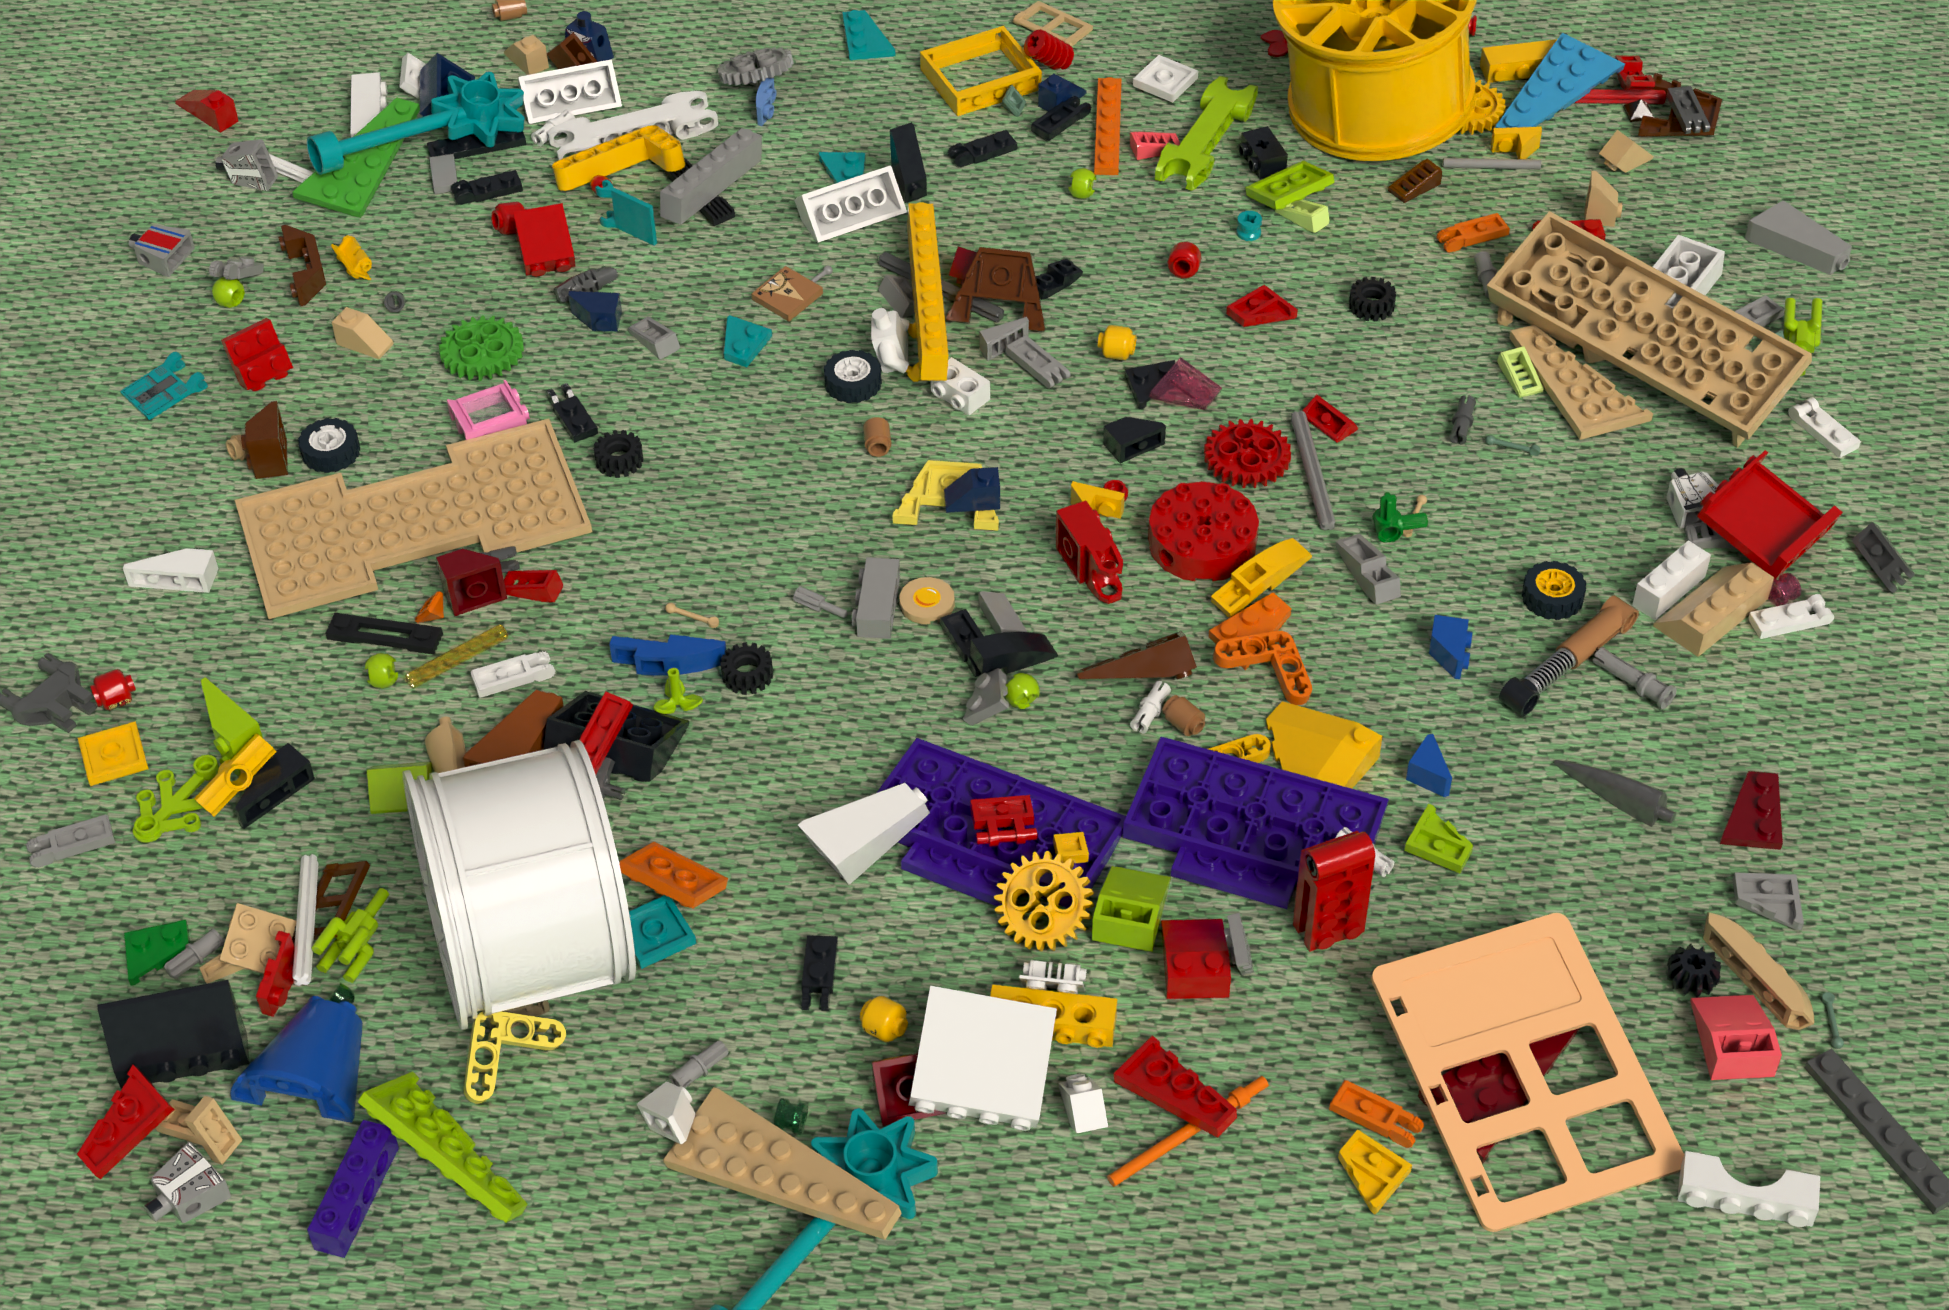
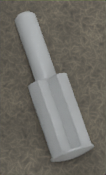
M799 586L794 593L793 600L818 612L824 609L842 618H845L848 614L847 610L826 602L825 596L802 586Z

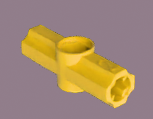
M256 733L232 759L226 760L220 765L218 774L199 792L194 800L215 817L238 791L245 790L250 786L253 776L277 751ZM235 769H240L239 778L235 781H230V774Z

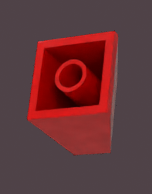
M563 203L513 212L516 237L526 276L538 277L546 274V272L555 270L566 272L575 267V256Z

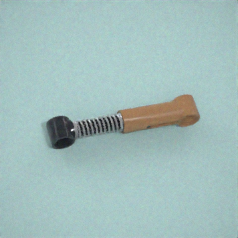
M1611 596L1603 604L1598 614L1556 648V653L1540 664L1527 677L1522 679L1517 677L1511 678L1502 688L1499 700L1522 717L1526 716L1535 708L1540 694L1561 678L1568 670H1574L1619 632L1625 634L1631 629L1638 618L1639 611L1617 596Z

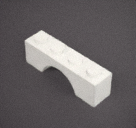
M1685 1151L1679 1176L1677 1201L1685 1202L1697 1208L1706 1206L1720 1209L1728 1214L1742 1213L1753 1215L1760 1220L1774 1219L1788 1222L1796 1227H1812L1819 1211L1820 1176L1786 1170L1784 1175L1771 1185L1761 1187L1750 1186L1731 1177L1724 1169L1719 1157Z

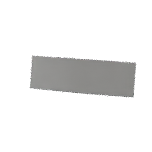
M1361 534L1335 541L1336 548L1345 565L1365 594L1376 605L1401 597L1400 577L1386 566V556Z

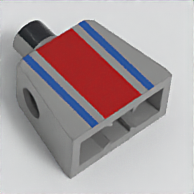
M152 225L143 235L134 233L129 239V246L134 248L138 263L166 277H170L195 249L190 230L168 226Z

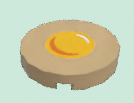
M923 577L910 581L902 588L899 595L903 615L912 622L919 624H930V621L935 620L938 623L941 617L951 614L955 607L954 591L950 585L941 579L933 577Z

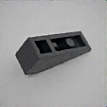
M911 122L890 129L891 167L903 201L908 203L927 196V178L914 124Z
M287 743L276 750L277 752L259 769L253 777L250 786L245 790L234 808L239 824L243 829L315 779L310 761L291 744Z

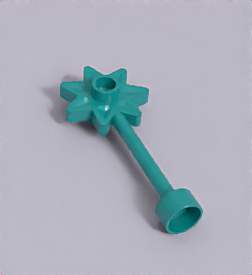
M486 72L479 79L469 82L451 75L448 77L449 95L436 97L431 100V115L340 141L337 140L332 131L307 137L309 158L315 171L322 175L342 169L344 166V155L448 126V138L451 140L474 133L487 147H493L498 131H524L525 118L517 111L523 105L524 91L522 89L498 88L493 72Z
M857 1108L852 1111L847 1137H815L811 1141L812 1150L899 1205L902 1213L900 1216L906 1219H913L916 1216V1205L911 1186L931 1179L938 1174V1164L935 1156L911 1149L915 1136L914 1119L910 1116L879 1129L862 1109ZM814 1217L731 1310H760L836 1224ZM714 1304L709 1310L728 1309L721 1305Z

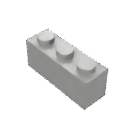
M866 557L865 568H860L859 585H862L861 589H856L855 605H858V609H853L852 626H857V637L891 639L900 583V559Z

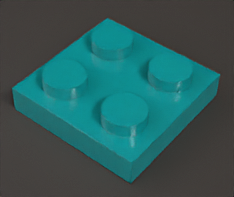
M666 895L629 911L635 960L641 969L697 944L696 936L672 898Z

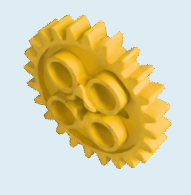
M1481 80L1475 83L1474 109L1467 122L1460 129L1461 134L1469 131L1473 135L1474 130L1482 134L1484 128L1491 131L1492 126H1496L1504 115L1506 105L1505 99H1502L1503 94L1497 93V88L1489 89L1490 83L1481 85Z
M1049 851L1045 852L1043 859L1040 858L1037 852H1033V861L1030 862L1027 858L1021 856L1023 865L1019 867L1011 863L1014 871L1013 874L1003 872V876L1008 881L1006 884L997 883V887L1003 891V894L994 896L996 901L1002 903L1001 906L994 909L997 914H1004L998 920L1001 926L1009 924L1005 933L1008 936L1016 933L1014 941L1017 944L1025 939V947L1027 949H1031L1034 943H1036L1037 950L1040 952L1043 951L1045 944H1048L1049 948L1055 951L1056 942L1058 941L1064 947H1067L1066 937L1070 936L1077 940L1078 937L1075 930L1077 928L1086 930V927L1081 923L1082 919H1092V916L1085 911L1086 908H1092L1095 905L1092 901L1086 900L1087 897L1094 894L1092 889L1084 888L1090 883L1089 878H1079L1084 870L1080 866L1073 869L1075 862L1071 858L1063 864V855L1060 853L1052 860V855ZM1045 873L1053 874V880L1050 885L1040 886L1039 881L1042 875ZM1061 883H1065L1064 888L1057 890ZM1028 893L1030 899L1027 905L1018 907L1016 905L1018 896ZM1042 896L1046 897L1049 902L1046 907L1039 900ZM1064 896H1072V905L1067 909H1059L1060 899ZM1031 913L1027 920L1023 919L1025 914ZM1041 916H1048V926L1042 930L1036 929L1037 919Z

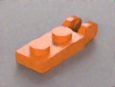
M1495 213L1454 224V226L1439 231L1436 237L1440 243H1444L1443 248L1446 252L1450 253L1460 250L1463 246L1467 247L1508 236L1510 228L1501 216Z
M1347 1080L1343 1081L1329 1106L1330 1111L1386 1138L1389 1136L1393 1142L1405 1148H1412L1416 1140L1414 1135L1396 1126L1397 1121L1402 1127L1414 1133L1421 1132L1424 1127L1423 1120L1403 1110L1402 1106Z

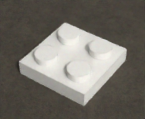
M1158 55L1133 78V86L1173 103L1198 79V70Z

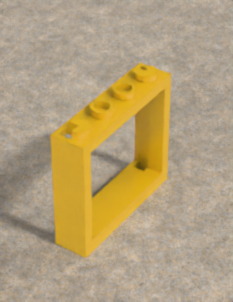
M1004 26L920 51L921 71L957 116L1001 103L1010 85H1013L1020 95L1023 96L1038 91V84L1042 82V71L1025 54L1024 49ZM1001 49L1019 72L957 92L939 69Z

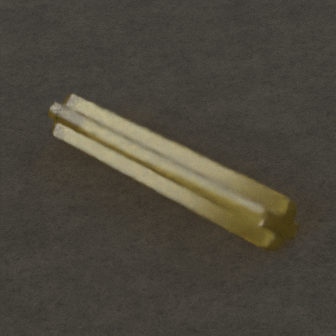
M498 624L417 667L405 675L407 683L411 688H416L508 638L506 629L503 625Z

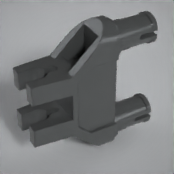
M47 653L44 655L45 658H40L38 667L51 676L23 698L15 695L9 689H3V694L0 693V706L10 711L13 719L20 724L27 726L54 724L69 733L77 726L75 721L69 719L73 715L69 710L72 706L87 715L93 713L97 706L90 701L93 698L92 693L81 686L78 666L70 661L62 662L52 654Z

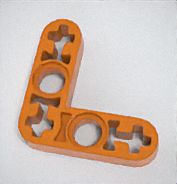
M1272 631L1223 639L1216 644L1213 660L1219 667L1234 668L1271 661L1286 700L1294 705H1302L1309 700L1312 684L1296 644L1289 633L1285 631ZM1246 646H1257L1261 652L1258 654L1250 653ZM1285 663L1295 666L1296 671L1287 672L1282 668V665ZM1297 680L1296 687L1298 690H1293L1295 686V681Z

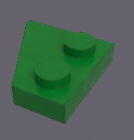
M186 920L124 933L130 985L138 984L140 982L139 978L154 968L156 971L162 969L167 962L186 949L185 945L190 943L189 927Z

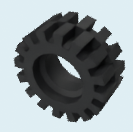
M1371 276V280H1368L1367 277H1363L1362 281L1358 279L1355 284H1352L1350 289L1349 309H1351V313L1353 315L1357 313V318L1359 319L1364 316L1365 321L1373 318L1375 322L1378 321L1379 317L1385 320L1386 315L1390 317L1395 309V287L1391 286L1389 281L1384 283L1383 278H1380L1379 281ZM1367 298H1376L1379 300H1369Z
M612 430V435L606 432L604 433V438L600 436L597 439L598 442L594 443L593 449L597 469L602 474L606 472L608 477L615 474V478H620V474H624V477L629 476V471L633 474L637 472L636 468L640 469L642 466L641 462L644 460L640 438L638 436L635 437L632 432L627 435L626 430H622L620 434L617 433V430ZM615 452H626L620 456L611 455Z
M747 642L742 643L743 647L740 648L738 644L733 645V651L728 648L725 651L726 655L721 657L723 683H726L728 689L732 688L736 694L739 690H741L742 695H747V691L750 690L752 694H756L757 688L760 691L765 690V684L769 686L771 679H773L770 652H765V647L762 645L757 649V643H752L751 647H748ZM744 665H753L757 667L755 670L750 672H741L737 670L739 667Z

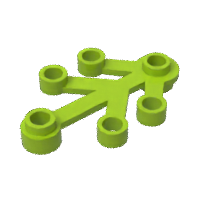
M202 755L198 757L193 764L196 773L174 795L173 786L176 779L173 772L170 770L160 771L156 775V780L160 787L161 808L154 815L152 807L156 803V798L153 791L146 789L137 794L136 799L140 807L141 816L134 823L133 834L138 841L148 843L157 840L164 832L179 829L195 832L201 827L200 818L196 813H188L182 818L167 819L172 814L204 809L194 798L186 799L204 781H210L218 774L219 766L214 756ZM164 778H170L167 781H162ZM147 797L150 798V799L147 800V801H142L144 798H147ZM190 821H195L193 824H187Z

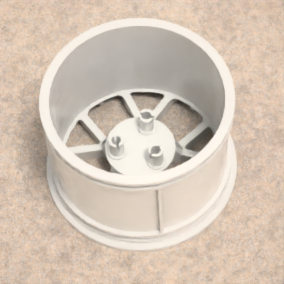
M580 740L572 741L570 748L566 743H563L554 748L442 773L433 772L429 775L430 780L426 781L423 775L417 776L415 780L410 770L403 771L408 813L428 908L450 998L461 1030L468 1029V1017L476 1019L478 1011H482L484 1016H488L505 1010L619 984L622 977L627 982L635 979L636 961L633 934L618 856L600 787L589 755Z

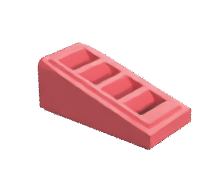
M1130 132V147L1137 160L1161 156V151L1171 141L1175 145H1180L1176 133Z

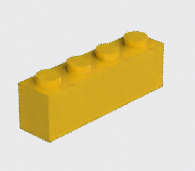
M1557 39L1483 47L1480 68L1487 83L1530 78Z

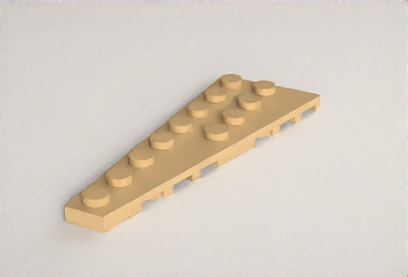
M714 1087L695 1113L696 1115L687 1140L683 1144L675 1142L663 1159L666 1167L884 1240H886L902 1214L899 1205L731 1096Z

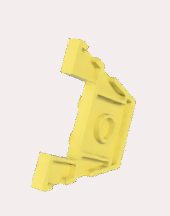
M928 460L914 480L911 491L903 497L899 509H895L893 512V524L917 525L921 505L945 506L944 489L968 470L982 468V465L978 463ZM995 510L975 511L974 529L998 531L999 519L996 516Z

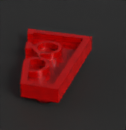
M134 1064L127 1073L130 1077L122 1090H117L111 1101L113 1104L105 1117L97 1121L77 1153L79 1158L99 1179H102L175 1110Z

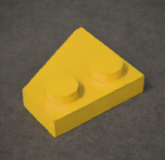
M1358 1129L1341 1148L1338 1159L1370 1211L1375 1215L1410 1174L1412 1164Z

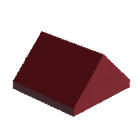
M918 1053L871 1062L873 1088L882 1126L890 1125L907 1116L916 1120L946 1114V1112L934 1110V1113H923L915 1110V1106L909 1105Z

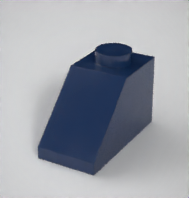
M1053 73L1038 84V107L1050 111L1061 102H1065L1073 96L1080 99L1087 94V90Z
M569 291L571 313L592 331L618 332L622 314L620 293Z
M998 467L970 469L945 488L946 513L999 510L1000 480Z

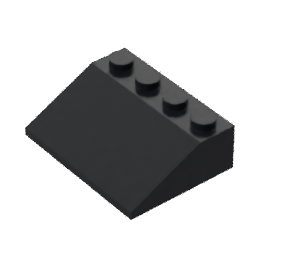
M584 691L547 718L543 750L557 747L558 744L563 743L571 747L572 741L579 740L602 695ZM633 705L606 755V758H610L615 762L611 773L632 776L634 780L639 782H650L663 771L688 728L690 721Z
M229 980L97 1005L113 1071L121 1089L130 1077L127 1073L133 1064L140 1069L151 1083H168L177 1078L203 1076L208 1072L223 1069L234 1070L240 1066L250 1064L247 1031Z

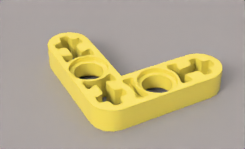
M502 1011L488 1016H484V1013L481 1012L474 1019L463 1087L465 1097L470 1102L479 1104L487 1101L492 1096L495 1089L501 1044L554 1050L565 1040L566 1030L563 1024L554 1019ZM486 1018H490L491 1024L496 1025V1028L489 1032L488 1041L477 1042V1038L482 1040L485 1035V1027L480 1026V1023H483ZM521 1022L526 1025L528 1034L525 1038L519 1039L512 1035L511 1026L513 1023ZM534 1024L538 1025L536 1032H546L551 1027L553 1028V1033L558 1035V1037L552 1043L548 1042L547 1036L539 1034L535 1037L536 1041L531 1040L535 1032ZM480 1048L488 1049L492 1054L491 1063L488 1065L479 1064L475 1059L476 1050ZM472 1070L478 1072L490 1071V1075L485 1074L483 1076L482 1086L487 1088V1091H484L480 1096L476 1095L475 1089H471V1085H475L479 1077V1073H472Z

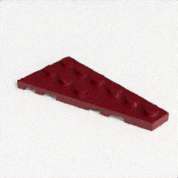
M1580 1028L1529 1044L1543 1077L1550 1072L1555 1061L1565 1051ZM1498 1053L1456 1066L1442 1075L1460 1117L1465 1123H1472L1525 1106L1528 1102L1512 1065L1504 1053ZM1439 1087L1430 1089L1437 1105L1446 1102ZM1419 1090L1418 1098L1427 1106L1421 1091ZM1498 1142L1476 1149L1482 1165Z

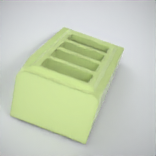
M1306 200L1295 201L1286 205L1283 209L1275 210L1276 213L1313 233L1318 232L1330 222L1328 206Z
M1525 346L1500 352L1497 360L1498 365L1519 398L1544 391ZM1517 362H1518V363L1520 364V365L1512 366L1513 363H1517ZM1522 369L1524 370V372L1517 373V374L1515 373V371L1522 370ZM1523 377L1529 378L1527 380L1519 381V379ZM1529 384H1533L1534 386L1527 389L1522 388V386Z

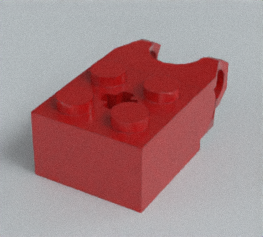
M1086 500L1056 510V549L1078 583L1082 584L1085 582L1091 593L1107 604L1121 600L1123 588L1117 574H1122L1123 559L1113 541L1109 528H1105L1101 523L1098 512L1095 509L1092 510ZM1111 585L1117 592L1114 595H1105L1101 589Z

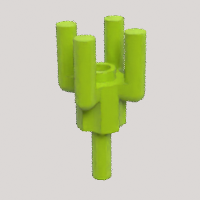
M1787 298L1785 300L1784 338L1810 353H1814L1815 347H1818L1821 341L1822 299L1815 298L1812 300L1811 320L1809 321L1795 320L1796 300L1794 298Z
M379 888L364 910L357 909V911H352L345 921L339 917L331 919L311 947L314 953L322 955L335 935L338 936L317 964L316 968L319 971L327 973L337 957L342 964L349 965L357 953V957L343 975L345 981L354 983L374 954L373 947L367 942L378 928V922L374 919V916L389 897L387 890Z

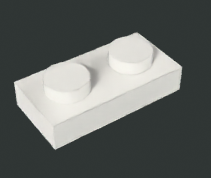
M407 53L402 58L399 87L407 94H411L419 99L420 70L426 64L410 53Z

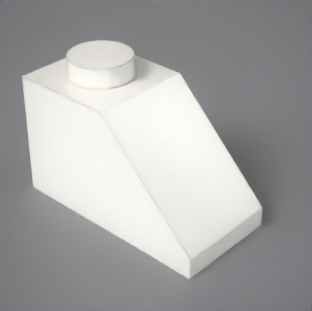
M666 1081L638 1102L637 1106L650 1130L679 1144H683L687 1140L696 1115L690 1104L692 1097L683 1086L678 1087Z

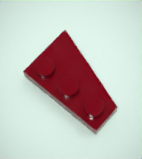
M1748 771L1720 844L1781 850L1783 837L1779 776L1777 773Z

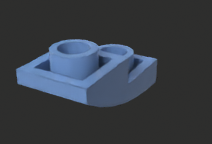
M766 78L765 81H762L756 94L757 123L759 126H763L767 119H771L774 114L772 103L776 99L777 91L774 87L773 78Z

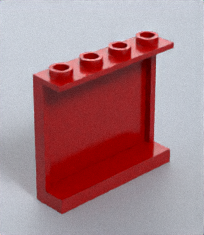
M1765 450L1758 457L1752 455L1744 464V469L1738 467L1730 476L1729 482L1726 479L1723 480L1714 491L1715 494L1709 492L1700 503L1703 508L1697 517L1776 580L1833 527L1843 512L1834 505L1827 513L1823 514L1761 464L1769 453Z

